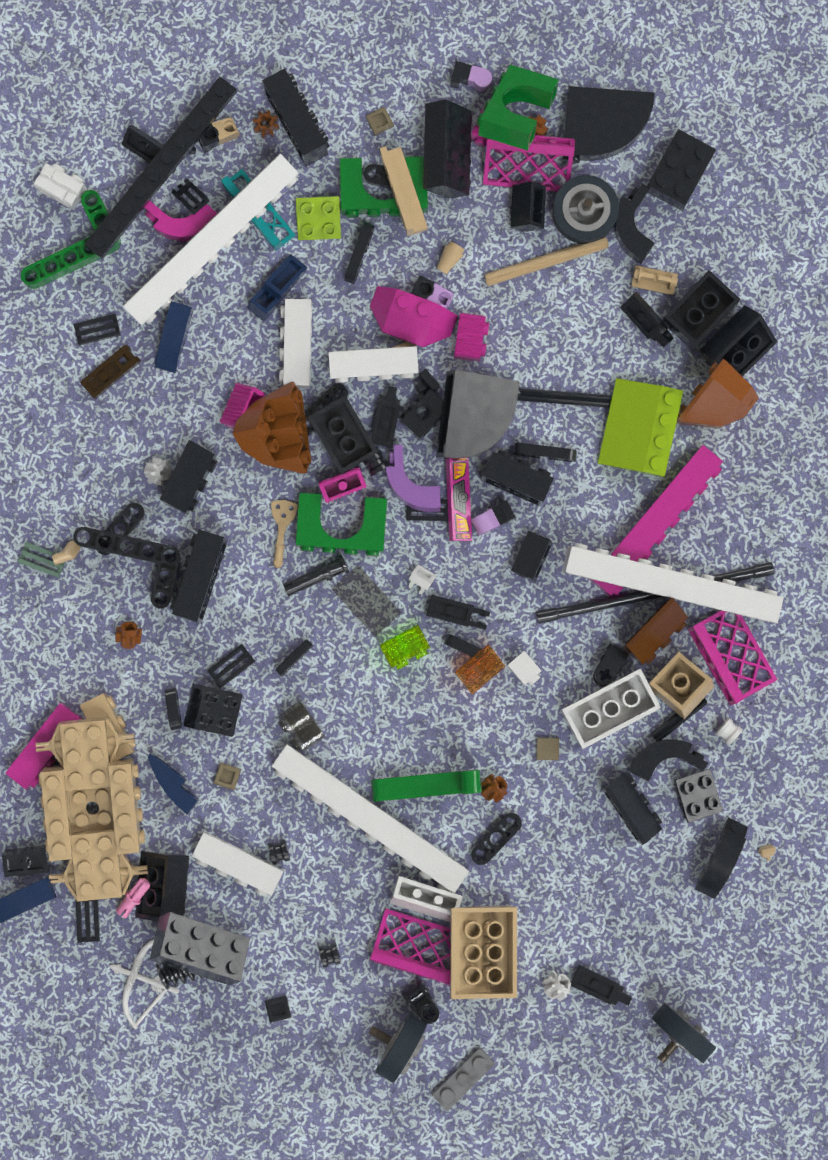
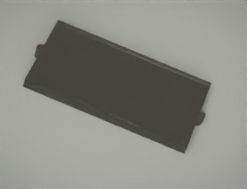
M359 565L347 576L343 575V579L332 588L335 594L374 636L378 635L386 626L390 627V623L402 613Z

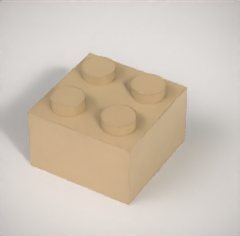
M680 652L649 683L653 693L683 719L714 688L712 678Z

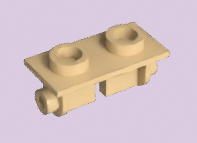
M635 266L631 287L674 295L678 274Z

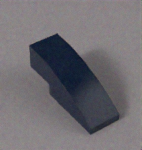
M290 254L264 282L263 287L252 297L247 309L262 321H265L299 281L308 267Z
M171 301L159 343L155 368L176 373L194 312L192 307Z
M150 753L148 759L159 784L176 806L187 815L190 814L200 800L183 788L188 779L156 755Z
M46 877L1 898L0 923L56 898L57 896L49 878Z

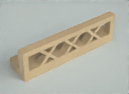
M386 146L380 148V157L407 237L427 231L428 227L401 147L387 151Z

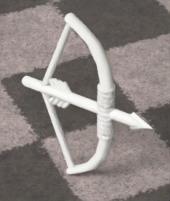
M154 939L141 948L136 959H134L131 970L122 968L121 964L108 965L116 974L122 973L128 976L124 986L122 1006L123 1013L134 1029L138 1028L139 1023L167 991L161 984L159 976L151 979L138 974L141 963H143L142 959L153 946ZM138 979L151 984L152 990L160 994L135 1023L129 1014L128 1001L135 980ZM170 986V989H168V991L176 994L180 992L178 988Z

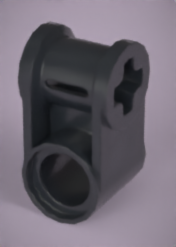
M610 643L594 671V682L599 686H606L612 683L617 673L625 664L629 654ZM607 671L609 679L602 681L599 672Z
M418 980L416 982L417 985L401 994L422 1021L432 1024L438 1020L440 1011L428 990ZM427 1007H432L436 1011V1016L428 1019L424 1016L423 1010Z

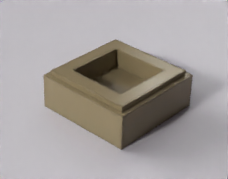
M385 106L365 116L375 136L394 127Z
M537 738V760H559V738Z
M220 763L213 784L235 790L242 769Z

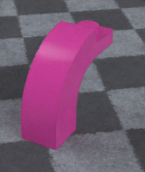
M151 201L144 207L146 211L144 215L151 222L155 223L153 226L155 231L175 241H190L217 214L207 204L195 215L191 214L181 219L169 217Z

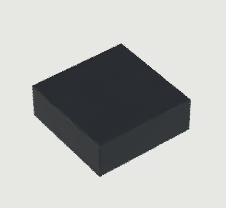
M287 995L265 1000L270 1023L292 1017Z

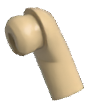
M74 540L68 542L62 552L52 555L54 564L57 565L75 559L81 546H78Z

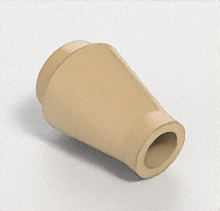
M452 241L448 245L445 244L436 268L447 275L464 256L462 254L465 250Z

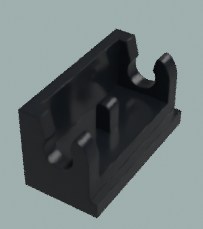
M528 531L511 571L536 583L553 544L552 541Z
M46 845L6 849L2 854L4 877L49 873L51 861H49V854L46 852Z

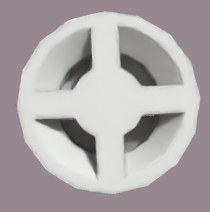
M728 718L715 734L718 737L724 738L725 743L729 746L743 729L740 726L736 727L733 724V720Z

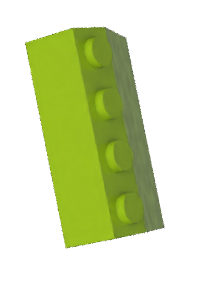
M616 378L597 464L657 477H665L683 390Z

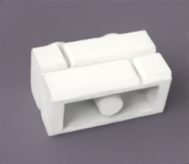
M46 163L37 177L34 187L37 191L75 210L82 194L87 189L83 184L84 180L75 174H72V176L65 174V169L57 164L51 166Z

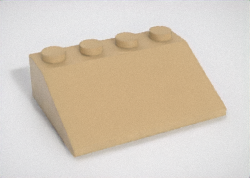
M511 905L451 908L450 999L517 998V907Z

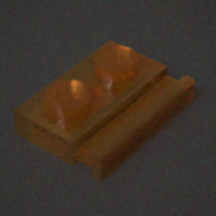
M488 644L454 673L473 695L506 666Z

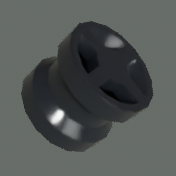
M381 450L363 461V464L368 466L371 476L389 466V463L382 458L383 453Z
M285 839L277 844H268L273 865L278 864L282 860L290 861V854Z
M336 942L331 943L327 947L323 945L318 947L323 968L333 963L336 965L341 964Z

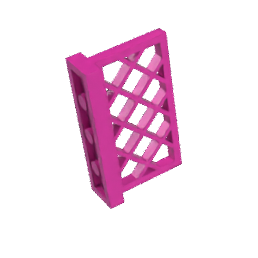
M535 135L528 151L487 138L483 185L512 187V185L526 183V180L531 182L530 177L539 171L545 180L538 184L545 185L546 191L558 192L562 186L555 185L552 179L561 174L565 179V183L570 180L575 139ZM491 149L501 150L504 156L495 161L490 155ZM516 151L522 152L526 156L519 163L511 157ZM538 153L544 154L547 158L540 165L532 158ZM558 156H568V163L561 168L554 161ZM508 158L514 167L505 172L499 164ZM529 160L535 169L526 174L521 166ZM551 162L557 171L548 177L542 168ZM495 167L502 174L498 179L488 178V172ZM515 170H518L523 176L519 181H513L509 177Z
M719 611L687 630L731 706L778 679L742 615L735 614V624L732 625L723 622L727 612ZM708 622L718 624L716 635L708 633L704 625ZM722 626L733 629L730 640L719 637ZM737 630L745 632L747 636L745 644L734 641ZM718 640L729 643L727 654L718 651ZM733 645L744 648L741 659L730 656ZM748 649L755 651L758 655L756 664L745 661ZM729 659L740 663L737 674L729 671ZM744 664L754 667L752 678L741 675ZM758 668L766 670L770 679L765 682L756 680ZM740 679L751 682L749 691L742 694L738 687Z
M385 908L370 961L450 985V970L446 969L442 963V960L449 957L450 953L440 958L434 946L446 941L450 949L451 944L448 939L451 938V935L446 937L444 932L451 933V928ZM388 914L397 917L401 926L390 931L386 924ZM402 919L408 920V922L404 924ZM412 922L418 923L423 932L411 938L405 926ZM423 925L428 926L430 928L425 930ZM385 927L388 933L382 936ZM403 928L409 939L397 945L392 933ZM435 928L440 930L443 939L432 944L427 932ZM424 934L430 946L419 952L413 940ZM389 935L395 947L388 951L379 949L381 939ZM411 942L416 954L408 958L402 955L399 947ZM432 948L437 960L431 964L425 963L420 954ZM397 949L399 954L392 953V951ZM418 956L419 959H420V961L415 960V959H412V958ZM439 962L441 967L435 966L434 964Z

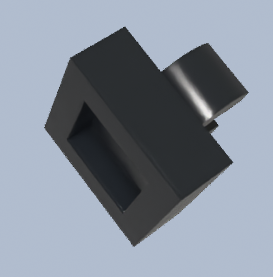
M426 368L419 373V378L422 381L415 386L419 394L428 388L433 392L440 388V384Z

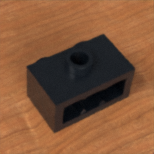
M532 181L512 185L510 228L523 232L544 229L545 185Z

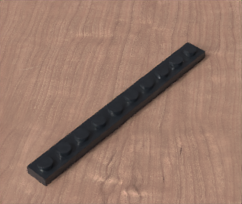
M219 76L86 241L85 247L103 260L238 91L234 86Z

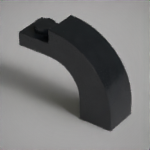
M644 184L639 189L634 188L629 196L630 200L623 196L619 204L618 217L614 224L619 245L630 258L640 265L655 244V242L644 236L637 229L634 220L635 211L650 189Z
M667 739L656 741L643 748L634 757L627 771L649 781L658 764L668 758L681 759L700 770H705L708 762L704 761V755L694 750L692 754L689 753L693 744L682 740Z
M728 817L716 848L699 875L695 890L713 899L717 897L742 852L746 841L747 826Z

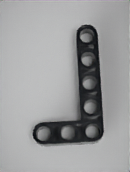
M80 527L75 530L73 539L78 546L157 563L151 603L158 609L166 608L169 605L180 560V553L177 548L88 527ZM80 531H87L89 533L90 539L88 542L80 543L78 541L77 535ZM102 536H109L112 543L108 548H103L99 545V539ZM125 540L133 543V550L129 553L123 552L120 548L121 543ZM146 545H151L155 549V554L150 558L145 557L142 553V549ZM167 550H173L176 553V560L174 562H167L164 559V553ZM163 571L169 572L172 576L168 584H163L159 580V575ZM159 592L164 593L167 597L164 605H157L154 601L155 595Z

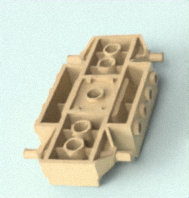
M110 717L60 721L52 740L36 743V752H52L61 765L44 767L39 774V785L42 787L43 795L41 796V805L45 815L43 826L47 835L45 841L46 852L49 854V861L70 859L66 870L62 874H50L49 879L51 884L65 883L77 902L122 897L126 894L132 877L148 874L147 865L134 867V864H131L126 855L139 853L142 844L145 843V832L140 830V822L143 821L142 808H138L137 801L141 799L140 786H136L135 778H139L138 764H134L133 759L113 761L120 745L135 743V734L121 735ZM89 802H96L99 805V811L90 813L87 810V804Z

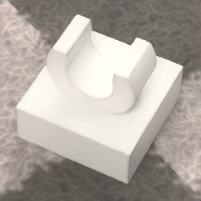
M417 565L409 577L411 581L409 588L417 584L421 587L419 594H422L425 590L429 589L437 575Z

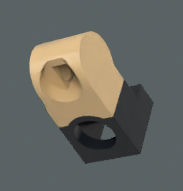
M226 118L212 123L198 141L203 152L206 153L214 147L237 138L240 133L233 118Z

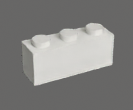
M399 876L394 886L390 904L451 922V908L460 907L463 896Z

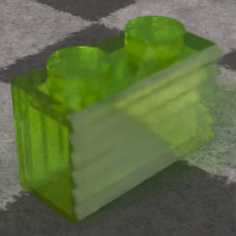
M419 625L379 645L391 669L396 667L397 670L409 665L408 660L416 657L418 660L428 655L427 650L430 649Z

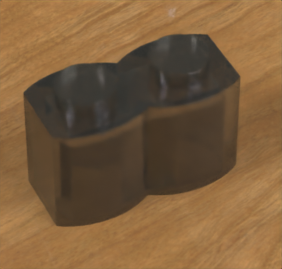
M298 701L278 716L280 718L278 724L285 733L287 731L290 732L293 737L290 741L297 751L302 749L303 752H306L326 737L302 701Z

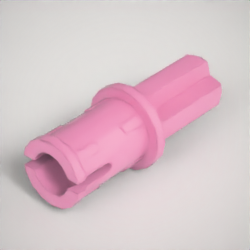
M140 878L133 888L126 892V897L116 908L119 916L124 912L122 917L127 918L133 908L141 903L142 896L150 887L147 879Z

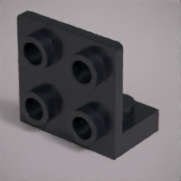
M193 683L183 726L233 737L242 694Z

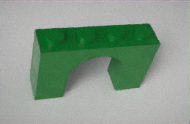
M510 65L506 72H502L499 86L495 85L492 98L486 101L484 113H480L478 116V136L528 151L535 138L537 120L515 114L505 106L513 102H527L550 109L557 96L559 79Z
M424 156L405 157L424 215V213L428 212L427 190L423 189ZM340 158L342 214H346L347 218H357L359 214H367L368 217H380V214L389 213L391 217H400L394 198L379 200L370 196L364 189L362 182V158Z
M299 494L296 546L301 547L300 551L313 552L314 548H321L323 553H335V550H344V554L357 555V551L366 552V556H379V553H384L387 499L365 497L364 520L359 532L348 539H336L329 536L321 525L322 494Z

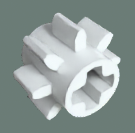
M153 458L152 463H146L144 474L148 478V483L163 485V480H169L171 468L167 465V460Z
M553 972L543 981L545 984L544 992L552 1000L557 997L559 1001H562L571 992L569 989L571 982L566 975H557L556 972Z

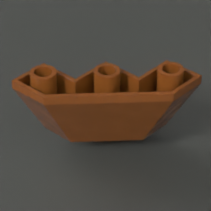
M723 359L720 364L715 362L708 373L711 376L704 385L699 383L691 393L695 397L688 406L683 404L679 409L677 423L680 425L720 429L743 419L759 397L754 388Z
M293 381L255 401L237 419L232 434L241 450L261 464L304 474L307 473L311 463V453L303 395Z

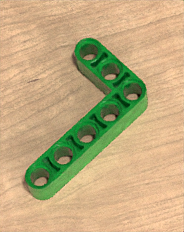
M88 190L82 194L81 203L94 230H96L99 226L96 225L97 220L101 217L106 218L109 213L99 194L94 190ZM90 199H97V203L94 206L87 205ZM88 237L26 266L21 271L20 276L28 288L37 289L101 258L94 253H86L87 247L84 244L90 238ZM119 238L107 255L120 248L121 238ZM70 255H76L75 262L71 264L66 262ZM51 264H56V270L52 273H48V266ZM30 274H37L34 282L27 281Z
M479 769L371 780L373 802L451 794L482 793Z

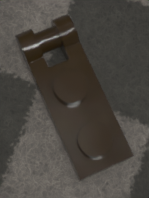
M128 344L121 347L80 382L94 400L141 363L139 357L131 353L132 349ZM123 357L128 361L124 365L119 362Z

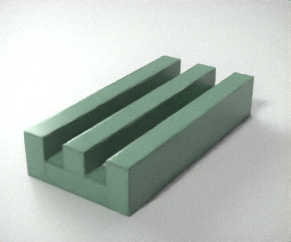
M25 542V547L21 552L18 563L60 578L65 562L55 565L53 561L29 553L28 550L31 548L51 557L53 554H56ZM27 556L58 568V570L54 572L26 561L25 557Z

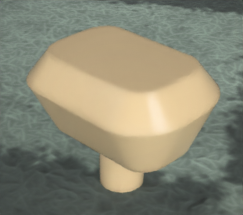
M771 844L758 849L759 854L763 858L766 857L767 861L771 860L770 856L774 855L776 848Z

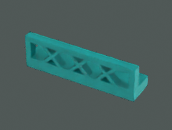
M243 169L231 178L227 175L220 180L222 186L232 198L241 191L233 183L241 176L246 180L247 184L252 181ZM269 202L266 205L268 207L266 211H271L274 215L273 224L266 223L261 216L258 219L254 216L250 221L276 252L296 235ZM275 227L284 228L289 235L280 241L274 234Z

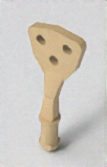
M287 500L273 501L271 503L272 515L278 525V538L274 546L275 556L273 565L275 568H280L283 565L285 531L287 526L295 519L299 507L297 503ZM283 513L286 514L285 518H282Z

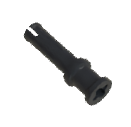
M341 554L338 559L327 564L324 562L320 565V568L284 583L283 586L288 597L319 582L324 580L331 581L333 577L339 574L349 573V569Z

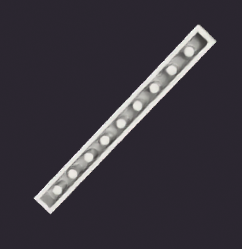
M279 153L153 275L123 307L141 325L145 322L147 324L151 323L157 317L155 312L160 307L165 309L173 301L170 297L176 292L178 294L182 293L188 287L186 282L191 277L196 279L204 271L202 267L207 262L213 263L220 256L217 252L223 246L227 249L235 241L233 237L238 232L244 233L251 226L249 221L254 216L258 219L267 210L265 206L270 201L275 203L283 195L280 191L285 186L290 188L298 180L296 176L299 173Z
M575 543L574 546H568L562 569L564 573L771 623H778L784 597L777 596V591L765 589L763 593L756 591V586L748 584L738 587L735 586L736 582L723 579L722 582L714 581L715 576L707 574L697 577L693 576L694 571L681 569L680 572L672 571L673 566L660 564L659 567L651 565L652 561L640 558L638 562L631 561L628 555L617 553V557L608 555V550L596 548L594 552L587 550V545Z
M287 744L272 765L275 768L273 773L283 780L288 777L293 781L292 786L300 792L308 791L312 794L310 799L319 805L322 802L330 807L328 811L336 817L344 816L348 819L346 824L355 830H358V828L364 830L366 838L374 843L378 840L384 844L382 849L392 856L395 853L400 855L402 863L409 868H412L414 865L420 869L419 874L428 881L433 878L439 883L437 885L438 888L455 893L469 873V870L290 745Z

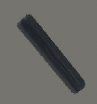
M704 698L685 719L677 713L651 733L654 740H663L707 705V700Z

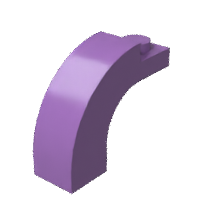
M394 445V452H390V465H395V467H386L389 486L395 496L412 509L423 512H441L440 486L424 487L411 482L404 472L403 446Z

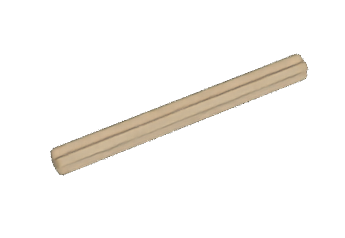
M604 237L595 242L577 244L486 273L484 279L487 286L498 284L607 249L609 243L607 238Z

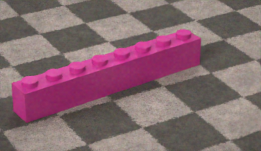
M702 445L612 552L611 556L617 557V553L630 556L631 561L638 562L639 558L647 560L653 553L650 550L655 543L659 545L667 536L664 533L668 527L673 529L680 521L678 515L682 510L687 512L694 504L692 498L697 493L701 495L709 486L706 484L707 480L710 477L714 479L722 470L720 465L723 461ZM590 579L592 583L609 597L613 593L617 596L624 588Z

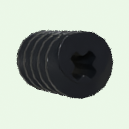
M156 963L161 984L167 990L170 989V982L177 987L179 979L186 984L187 976L192 981H195V974L167 965H163V968H160Z

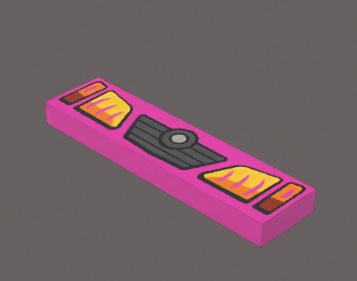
M468 457L446 459L449 541H472Z

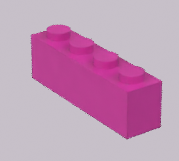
M60 703L5 774L26 790L31 787L36 788L39 784V774L43 768L52 767L56 762L53 759L55 756L52 752H36V743L52 740L60 721L80 720L83 718L64 703Z

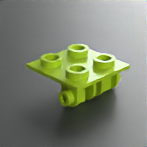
M339 196L296 198L298 240L341 239Z

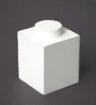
M525 651L507 665L523 685L528 683L531 686L541 678L538 675L541 672L540 668Z

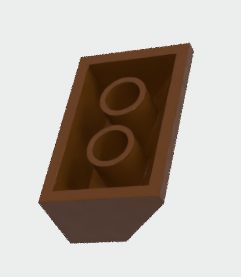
M670 598L622 648L638 664L643 665L646 663L649 665L656 658L655 652L658 648L664 649L672 641L670 636L675 631L680 633L687 625L684 621L688 616L673 598Z

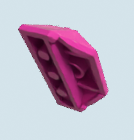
M377 286L370 304V308L382 333L422 348L450 337L458 318L456 314L437 303L395 288Z

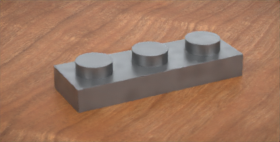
M479 1047L432 1093V1096L448 1111L495 1063Z

